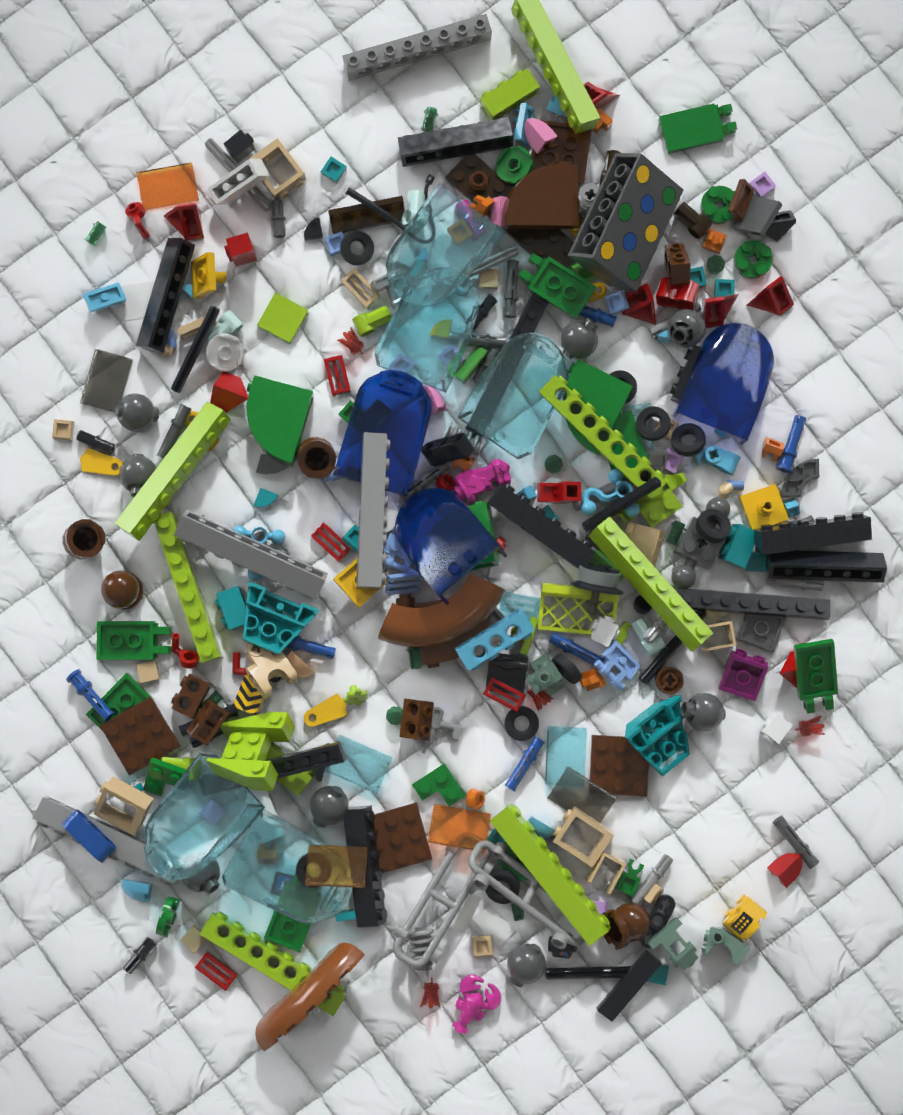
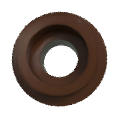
M477 171L471 174L469 184L472 189L481 191L486 188L488 178L485 173ZM480 179L482 183L476 184L475 180Z

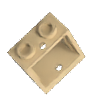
M277 138L250 159H262L263 163L266 164L279 153H282L297 174L276 189L267 178L262 181L274 199L282 200L289 195L292 189L301 187L306 177L305 173Z
M113 776L108 783L105 781L99 790L102 794L98 796L94 803L96 806L94 815L135 836L142 827L154 798ZM109 794L136 808L135 816L132 817L106 803Z
M574 806L572 810L568 809L562 819L565 821L561 826L557 825L552 834L554 836L553 842L593 868L611 841L614 833ZM575 817H578L602 833L588 856L561 839Z

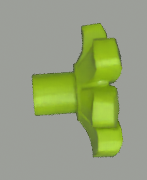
M352 685L349 688L350 692H347V696L343 699L347 705L355 703L358 706L362 704L361 701H365L368 698V693L366 690L361 691L356 685Z

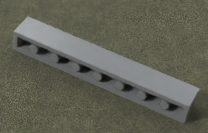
M364 432L362 435L356 588L379 590L381 585L385 584V573H382V565L386 564V554H383V546H386L387 535L383 534L384 527H387V515H384V508L388 507V496H385V489H388L389 477L385 476L386 470H389V458H386V451L390 450V440L387 439V434Z
M190 510L184 512L174 534L183 542H190L200 550L212 552L216 557L232 561L236 566H243L253 574L263 575L271 582H278L292 591L296 590L306 598L317 599L328 573Z
M49 796L42 797L32 819L37 820V824L42 827L48 828L50 826L54 828V832L59 835L65 836L67 834L73 837L62 826V823L75 808ZM83 813L117 847L109 858L116 861L118 859L123 860L126 866L133 869L138 867L147 876L153 877L155 875L164 884L171 885V883L175 884L178 881L184 859ZM74 837L72 838L74 842L79 843Z

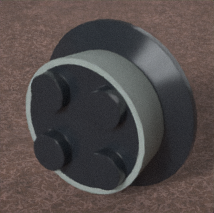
M583 562L579 566V580L571 581L570 585L592 591L588 615H596L600 593L624 594L622 590L617 588L621 577L620 570L601 564L600 567L594 566V564Z

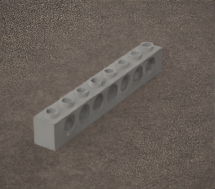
M483 14L342 55L348 81H352L491 40L492 30L487 14Z

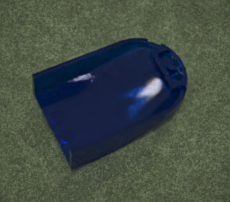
M730 323L714 329L702 342L700 352L672 417L676 418L678 414L684 415L740 438L739 444L743 445L748 441L764 400L774 367V355L769 341L760 331L746 324Z
M385 370L367 378L363 382L355 398L333 475L360 483L362 435L364 432L387 434V439L390 440V450L386 451V458H389V470H386L385 476L389 477V486L385 491L407 497L411 489L432 411L430 396L417 378L403 371Z
M442 488L422 490L411 496L402 505L397 514L395 536L399 546L446 605L449 604V601L442 593L496 549L504 558L508 556L467 505L455 493Z

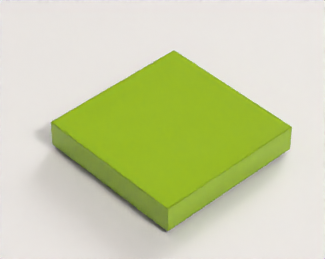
M275 292L257 326L291 344L309 311Z

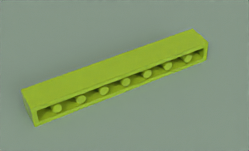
M515 0L511 8L512 15L517 19L520 30L527 39L529 48L534 52L536 61L540 64L545 79L548 80L552 87V93L557 97L560 108L568 119L569 126L573 128L575 134L595 128L600 120V116L540 0Z
M208 401L205 403L115 522L121 530L138 541L142 539L231 421L224 410Z
M172 511L162 513L154 521L201 663L222 658L223 656L185 543L174 536L178 527L175 514Z
M610 516L589 535L592 541L620 570L623 576L691 652L713 634L709 627Z
M510 803L490 820L491 824L586 943L591 946L608 933L611 928L609 920L605 915H601L598 912L595 902L586 897L582 886L574 882L570 871L562 867L558 856L554 852H550L546 847L547 843L541 836L538 837L534 832L533 825L529 821H525L521 816V810L516 805L513 806Z

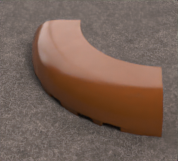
M470 573L462 587L450 598L439 604L423 608H409L392 603L380 629L378 639L390 644L414 648L437 646L454 641L483 623L497 607L506 590Z
M345 942L330 949L311 972L280 1001L270 1007L259 1020L255 1036L261 1049L266 1051L278 1042L277 1037L286 1036L295 1026L301 1023L308 1016L307 1013L311 1012L328 996L326 993H330L341 983L340 979L351 972L365 954L356 946Z

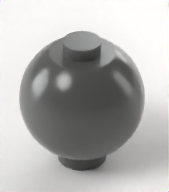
M680 310L673 314L668 322V336L679 347H693L701 342L705 335V321L694 310Z
M588 318L584 322L574 321L568 324L560 336V345L564 349L562 353L570 359L573 357L576 359L589 357L598 345V336L595 332L598 326Z
M138 393L124 396L118 405L115 406L114 410L119 423L125 429L134 432L147 429L152 422H157L159 418L158 407H154L148 397Z
M134 454L122 463L119 469L120 482L126 490L131 491V496L135 497L155 471L156 466L143 454Z
M710 693L696 694L688 702H683L681 706V716L686 717L688 723L698 731L707 732L714 730L726 716L722 702Z
M338 786L321 787L313 794L310 800V811L314 817L313 822L321 828L341 822L346 814V810L349 809L348 798L342 788Z
M199 852L195 854L190 853L184 858L181 867V879L188 889L195 892L205 891L209 895L219 888L220 867L213 856Z
M522 944L510 952L507 959V968L511 975L509 978L510 982L517 987H523L524 984L537 982L543 976L546 969V959L538 945Z

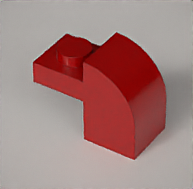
M581 482L537 483V502L568 504L581 501Z

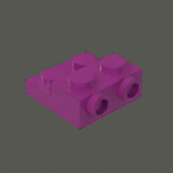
M731 650L718 689L756 701L769 668L768 662L760 655L751 657L744 650Z

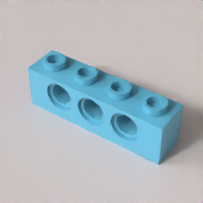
M519 608L454 649L466 669L474 671L480 668L485 660L488 659L490 661L499 655L498 652L514 647L516 641L529 638L532 635L531 632L535 631L525 612ZM511 626H516L517 630L514 635H508L507 633L508 628ZM493 637H500V642L497 645H491ZM476 647H483L481 655H474Z

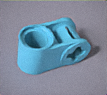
M710 446L705 449L702 456L704 463L729 475H734L741 459L739 455L717 446ZM713 451V456H715V458L710 459L711 455L708 453Z

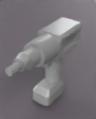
M413 268L396 270L373 280L370 283L372 291L378 293L386 289L393 310L407 304V298L403 296L397 298L394 289L397 288L395 283L401 281Z
M433 707L429 741L423 740L422 753L424 754L430 746L432 739L434 740L437 731L442 732V729L453 731L452 739L455 741L459 740L463 725L441 721L444 711L440 707Z

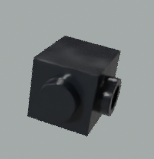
M241 129L223 143L226 151L237 164L255 150L253 138L249 133L244 134Z

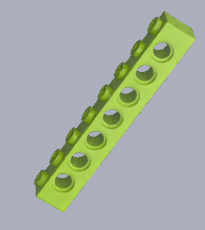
M554 375L538 393L636 488L646 483L640 479L642 471L649 472L650 479L653 477L660 479L661 487L645 496L650 500L667 483L664 480L666 477L658 469L654 471L650 467L652 463L645 456L641 458L636 453L638 450L631 443L627 445L622 440L624 436L617 429L613 431L608 426L610 423L603 416L599 418L594 413L596 409L589 402L585 404L581 400L582 396L575 389L571 391L566 386L568 382L562 376L557 377ZM557 392H566L567 399L559 401L556 397ZM573 404H578L581 407L579 414H573L570 411V407ZM588 417L593 418L595 421V425L592 428H588L584 424V420ZM600 431L608 433L609 438L607 441L599 440L598 433ZM619 444L622 446L623 451L620 455L612 452L613 445ZM631 457L636 460L635 468L627 467L626 460Z
M214 911L200 932L201 936L289 990H292L311 972V967L304 962L298 963L294 960L295 957L288 952L283 954L277 950L278 947L275 944L262 941V937L253 931L249 933L244 930V925L237 921L231 922L228 920V916L221 911ZM220 927H227L229 935L223 936L220 933ZM236 938H245L246 945H238L236 942ZM260 947L263 954L256 956L253 953V948ZM271 957H276L279 960L278 966L270 964L269 960ZM289 967L294 968L296 975L293 977L288 976L286 969ZM339 984L317 1007L334 1017L346 997L347 992L344 991L345 988Z

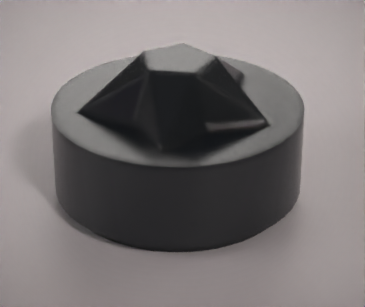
M641 595L635 598L633 602L634 610L642 615L648 614L652 607Z

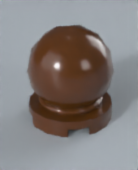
M311 437L303 441L297 451L299 468L309 478L322 479L330 475L335 469L336 453L331 443L321 437Z
M81 519L71 524L65 530L62 536V543L65 551L71 557L88 559L97 555L102 550L105 544V533L103 528L90 519Z
M123 570L113 571L103 580L101 594L104 601L113 608L122 610L132 609L143 598V584L133 573Z
M636 903L622 904L616 910H608L601 914L607 917L611 926L608 933L603 937L608 944L612 943L616 950L627 947L629 942L643 939L648 933L651 924L647 911Z

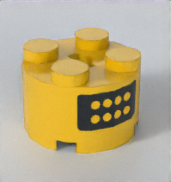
M743 894L737 900V906L734 909L730 908L725 913V919L722 922L724 927L742 942L754 934L761 925L759 924L760 918L765 919L767 915L765 909L749 896Z

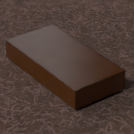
M739 179L728 208V212L737 222L743 221L754 192L753 187L746 179Z

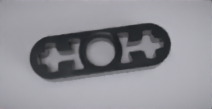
M661 895L649 915L650 927L658 932L666 926L675 908V900L670 895ZM668 898L671 906L665 907L663 912L667 914L664 916L661 912H657V909L662 910L663 904L661 902L662 900L666 901ZM654 916L662 917L663 921L660 926L652 924ZM654 931L652 932L651 937H653L656 934ZM644 938L640 940L644 947L651 948L648 943H645L646 940Z

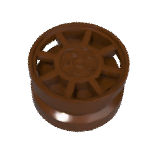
M664 667L655 676L656 687L666 694L678 692L684 683L681 671L674 667Z

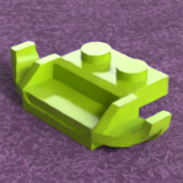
M683 473L664 475L666 477L664 480L667 483L650 500L644 497L636 502L640 508L638 514L642 516L649 527L653 528L683 507L672 492L687 481ZM625 510L619 514L624 523L634 518L628 516Z

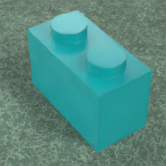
M732 524L731 531L719 551L718 559L736 568H746L755 546L754 530L741 524Z
M236 586L217 593L215 603L218 610L222 609L224 617H221L224 627H228L231 631L243 627L246 602L241 588Z

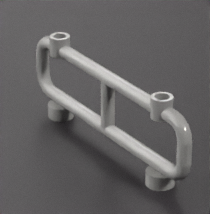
M464 832L454 842L452 840L449 841L445 848L448 853L404 926L399 925L396 929L394 936L397 938L393 944V952L400 961L408 966L421 968L429 960L437 964L443 954L444 949L438 945L473 887L472 881L476 874L474 872L471 873L455 902L437 892L435 888L465 840H470L475 844L484 840L476 834ZM484 848L483 855L477 865L490 874L495 864L488 861L491 851ZM432 897L450 908L421 959L414 960L401 951V945L427 901Z
M485 840L475 845L468 862L470 869L476 874L472 883L477 889L484 891L491 885L555 933L551 943L559 949H565L567 943L572 946H580L585 942L581 935L578 938L572 937L529 905L538 887L544 892L546 891L527 868L505 853L506 845L501 842H497L495 845ZM482 849L490 850L493 857L502 859L532 882L523 899L477 865L476 860Z

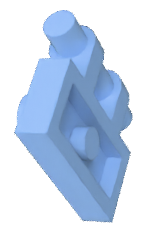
M390 533L386 546L383 549L384 552L389 553L384 568L388 570L391 568L400 572V574L416 572V570L409 567L411 563L419 565L423 546ZM395 556L406 560L404 565L394 562Z
M612 640L609 647L602 654L606 662L603 664L600 660H597L594 663L598 672L605 676L613 687H617L619 690L625 687L621 682L623 678L631 680L641 666L614 640ZM612 667L617 670L615 675L610 671Z

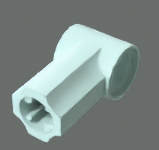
M411 190L408 192L407 209L402 215V224L418 231L425 227L427 221L426 215L423 214L425 201L423 191Z
M229 310L220 317L218 323L211 329L207 340L210 341L214 336L221 333L235 335L242 329L244 324Z
M646 616L631 624L649 657L666 647L660 635L652 643H647L643 639V635L651 626Z

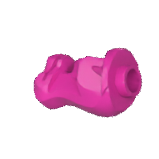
M494 459L486 467L459 473L454 478L456 487L453 488L459 501L464 500L470 506L476 502V497L482 495L485 491L493 489L491 484L493 481H496L498 486L499 484L505 485L506 483L510 485V466L500 459Z

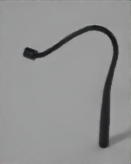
M429 174L427 176L424 187L425 204L432 225V236L429 240L417 238L387 211L360 193L352 190V188L349 187L345 194L389 219L416 242L429 244L435 239L436 226L428 200V187L432 185L435 179L433 175Z

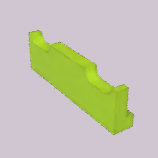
M624 621L618 629L620 631L615 641L622 645L632 625Z

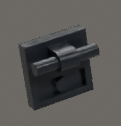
M498 653L499 655L488 663L486 686L491 677L524 693L528 657ZM494 682L492 686L505 693L515 694Z

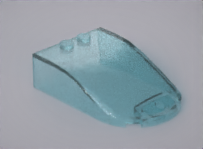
M439 182L392 246L386 261L388 283L394 293L409 304L426 307L441 303L479 267L505 232L499 225L492 223Z
M443 267L433 268L432 271L417 275L407 286L374 352L377 366L446 393L460 365L479 312V294L472 280L458 270Z
M519 334L510 339L485 370L457 418L518 460L532 454L555 410L538 392L554 375L557 377L562 376L568 381V369L566 370L563 353L552 340L541 334ZM564 391L557 392L556 397L559 401Z
M199 753L152 813L144 831V835H146L145 855L154 871L164 878L184 880L200 873L231 847L265 808L247 787L213 773L206 759L219 758L217 755Z
M262 808L256 814L222 875L224 886L293 920L307 924H315L336 916L347 904L353 884L349 866L336 850L295 825ZM309 852L322 853L331 863L332 872L329 880L318 888L304 886L296 875L297 862L303 855ZM311 862L307 865L306 870L309 876L318 877L320 875L321 868L319 864Z

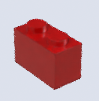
M248 232L226 239L227 245L224 246L226 255L230 262H234L236 267L257 261Z

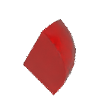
M787 853L774 860L767 869L772 875L777 876L780 883L787 888L799 876L803 861L801 855Z

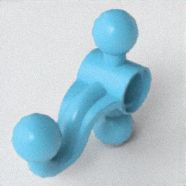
M613 469L608 474L609 481L616 485L613 494L605 495L601 490L593 487L586 489L582 493L581 510L585 515H593L596 511V505L589 500V496L594 495L599 500L610 503L624 497L619 493L621 490H626L628 493L633 491L630 483L622 482L623 474L618 469ZM637 503L625 509V513L630 517H635L640 511Z
M236 526L233 529L254 540L255 531L262 530L264 538L256 540L262 544L267 540H271L274 544L280 545L286 539L285 533L282 530H275L270 533L260 526H256L252 530H246L244 526ZM248 569L247 575L249 579L257 581L260 578H265L263 575L253 574Z

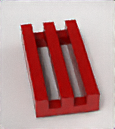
M338 355L324 359L332 396L350 393L351 390L343 356ZM336 360L340 361L346 386L345 389H342ZM328 362L333 364L339 390L335 391Z
M324 522L311 535L338 562L351 550ZM324 528L346 548L344 551L322 531ZM320 534L337 551H339L341 555L338 557L328 546H326L317 537V535Z
M491 677L483 692V695L518 712L526 694ZM493 682L521 696L520 699L518 700L517 698L492 686ZM491 689L494 692L516 702V707L488 693L489 690Z
M209 951L203 955L195 966L198 971L224 991L228 989L238 975ZM206 958H209L212 962H214L216 965H218L220 968H222L225 972H227V973H228L229 975H231L232 977H231V978L228 977L226 974H224L222 971H220L217 967H215L213 964H211L209 961H207ZM202 963L209 967L211 970H213L224 980H226L227 983L224 984L217 977H215L213 974L207 971L204 967L201 966Z

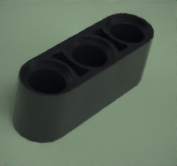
M462 432L430 441L423 445L420 451L430 466H437L468 457L473 453L474 447L465 433Z

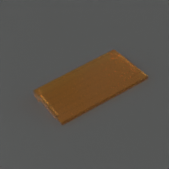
M192 162L136 172L142 205L145 210L199 200Z
M434 804L428 842L473 850L478 842L487 841L491 814Z
M309 845L305 886L365 888L368 847Z

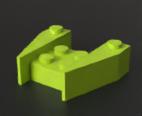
M267 712L222 723L220 728L228 740L222 758L206 759L213 773L252 790L273 791L278 773L271 761L265 760L272 742H290L295 725L288 712Z

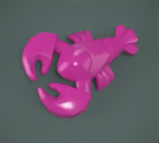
M475 974L463 977L459 984L460 992L465 1000L463 1001L461 997H458L455 1007L461 1010L459 1021L453 1022L452 1026L460 1034L468 1032L466 1026L473 1019L481 1021L487 1015L486 1012H481L482 1010H493L501 1003V993L491 983H488L487 986L492 990V994H489L488 989H485L487 1002H484L483 996L480 993L470 994L469 991L482 987L481 985H474V982L484 983V980Z

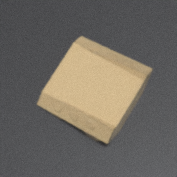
M628 522L624 533L655 567L665 532Z

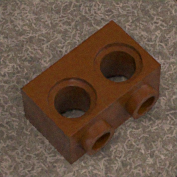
M672 243L671 245H665L664 266L671 285L690 283L691 263L684 244Z
M188 674V676L183 677L180 683L182 688L179 694L175 693L171 703L173 706L171 709L194 719L212 684L193 674ZM193 681L199 684V689L196 692L190 689V684ZM185 698L190 701V707L186 710L181 706V702Z
M404 698L399 737L429 741L434 702Z
M208 699L186 732L207 746L229 712Z

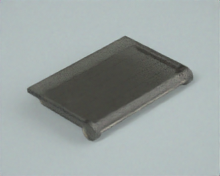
M95 349L80 404L114 412L115 406L118 405L123 397L133 359Z
M567 766L547 798L565 810H572L575 806L601 823L616 801L617 796Z

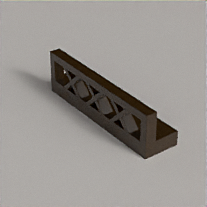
M403 196L372 201L399 222L402 221V215L405 212ZM363 204L328 210L333 234L341 231L345 233L393 223Z

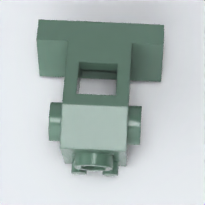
M547 654L529 663L534 673L527 676L526 680L535 695L545 689L548 695L551 696L566 687L562 680L563 677Z
M675 917L647 943L653 950L661 943L672 956L669 960L676 968L680 966L685 970L691 967L699 957L695 954L697 951L695 946L690 941L686 943L677 933L676 929L683 923L678 917ZM678 939L685 949L676 956L669 946Z
M711 926L710 930L706 929L703 941H706L707 944L702 945L701 950L705 951L704 956H706L713 946L723 944L731 950L732 961L738 966L750 950L748 944L740 941L725 928ZM715 934H720L722 939L717 940Z

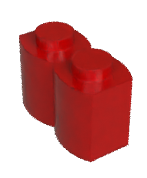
M664 277L661 279L656 294V303L668 308L675 307L680 310H694L700 292L699 284L690 280V283L671 285L669 277Z

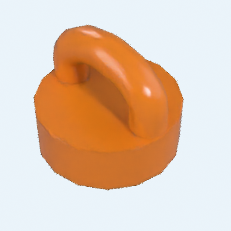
M472 788L467 792L466 804L475 810L480 809L484 805L485 794Z

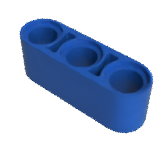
M75 809L62 823V826L101 863L117 849L115 844L78 809Z

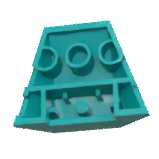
M249 581L243 641L279 655L320 610L304 603L300 605L268 592L265 587Z
M681 695L652 704L626 724L625 738L661 776L667 774L690 755L687 731H684L683 727L684 717L681 716Z

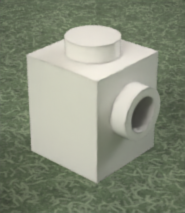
M605 615V617L599 616L598 620L594 619L590 627L592 630L590 638L609 647L611 641L616 640L620 631L618 630L619 626L615 623L616 620L608 615Z
M774 713L770 718L767 717L761 724L763 728L760 732L764 734L762 738L768 743L772 744L774 742L779 744L780 742H785L790 734L788 732L793 725L778 713Z

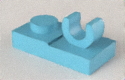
M521 103L520 108L514 109V112L519 114V117L512 118V121L516 123L514 140L522 146H529L524 133V125L526 119L534 118L535 110L527 103Z
M119 282L83 294L90 313L126 302V297Z

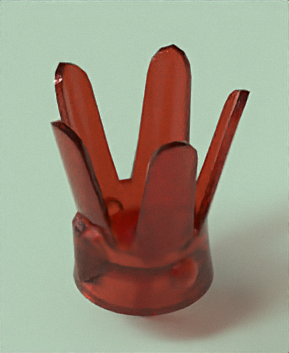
M350 327L351 331H348V333L343 332L345 339H337L353 355L358 352L363 354L361 349L364 347V344L358 340L352 327Z
M532 688L527 691L538 711L542 709V704L547 705V702L550 703L551 699L554 700L544 690L536 695Z
M822 715L808 721H799V728L795 729V731L800 730L801 736H810L811 734L825 735V733H818L822 732V728L825 725L814 724L820 721Z
M431 978V983H424V994L420 1007L426 1005L428 1001L429 1008H433V1004L441 1008L438 995L439 984L433 983V978Z

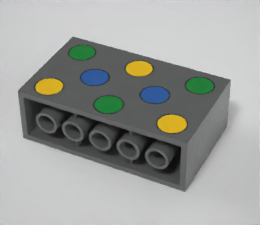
M615 153L568 256L611 289L637 292L684 189L643 154Z

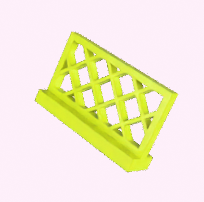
M542 582L537 629L590 635L592 630L590 628L588 630L582 629L579 623L586 617L593 623L592 618L581 606L584 601L591 600L592 591L572 585ZM600 593L598 601L602 602L597 604V608L604 617L606 614L600 606L605 602H613V610L607 615L610 616L612 614V618L616 620L619 595ZM545 596H553L557 601L550 609L544 604ZM567 598H572L576 605L568 611L562 602ZM560 604L566 613L557 620L551 611ZM579 606L585 615L576 621L570 613ZM550 613L555 622L550 626L542 625L543 617ZM567 615L574 621V624L569 628L563 627L560 623Z

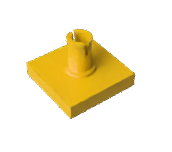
M207 252L191 261L193 299H201L216 291V283H226V272L215 271L214 253Z
M776 484L739 496L749 527L752 530L761 528V525H775L789 520Z
M356 558L333 578V581L357 608H360L379 590L356 588Z

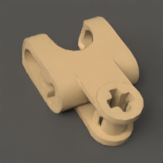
M251 643L247 644V659L251 666L245 670L249 679L264 699L271 696L272 687L269 683L271 678L281 677L288 684L298 680L297 672L283 652L277 655Z

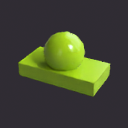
M531 616L530 623L536 630L539 619ZM516 626L512 627L510 635L516 633ZM535 631L531 632L532 635L529 638L516 641L522 643L519 654L528 655Z

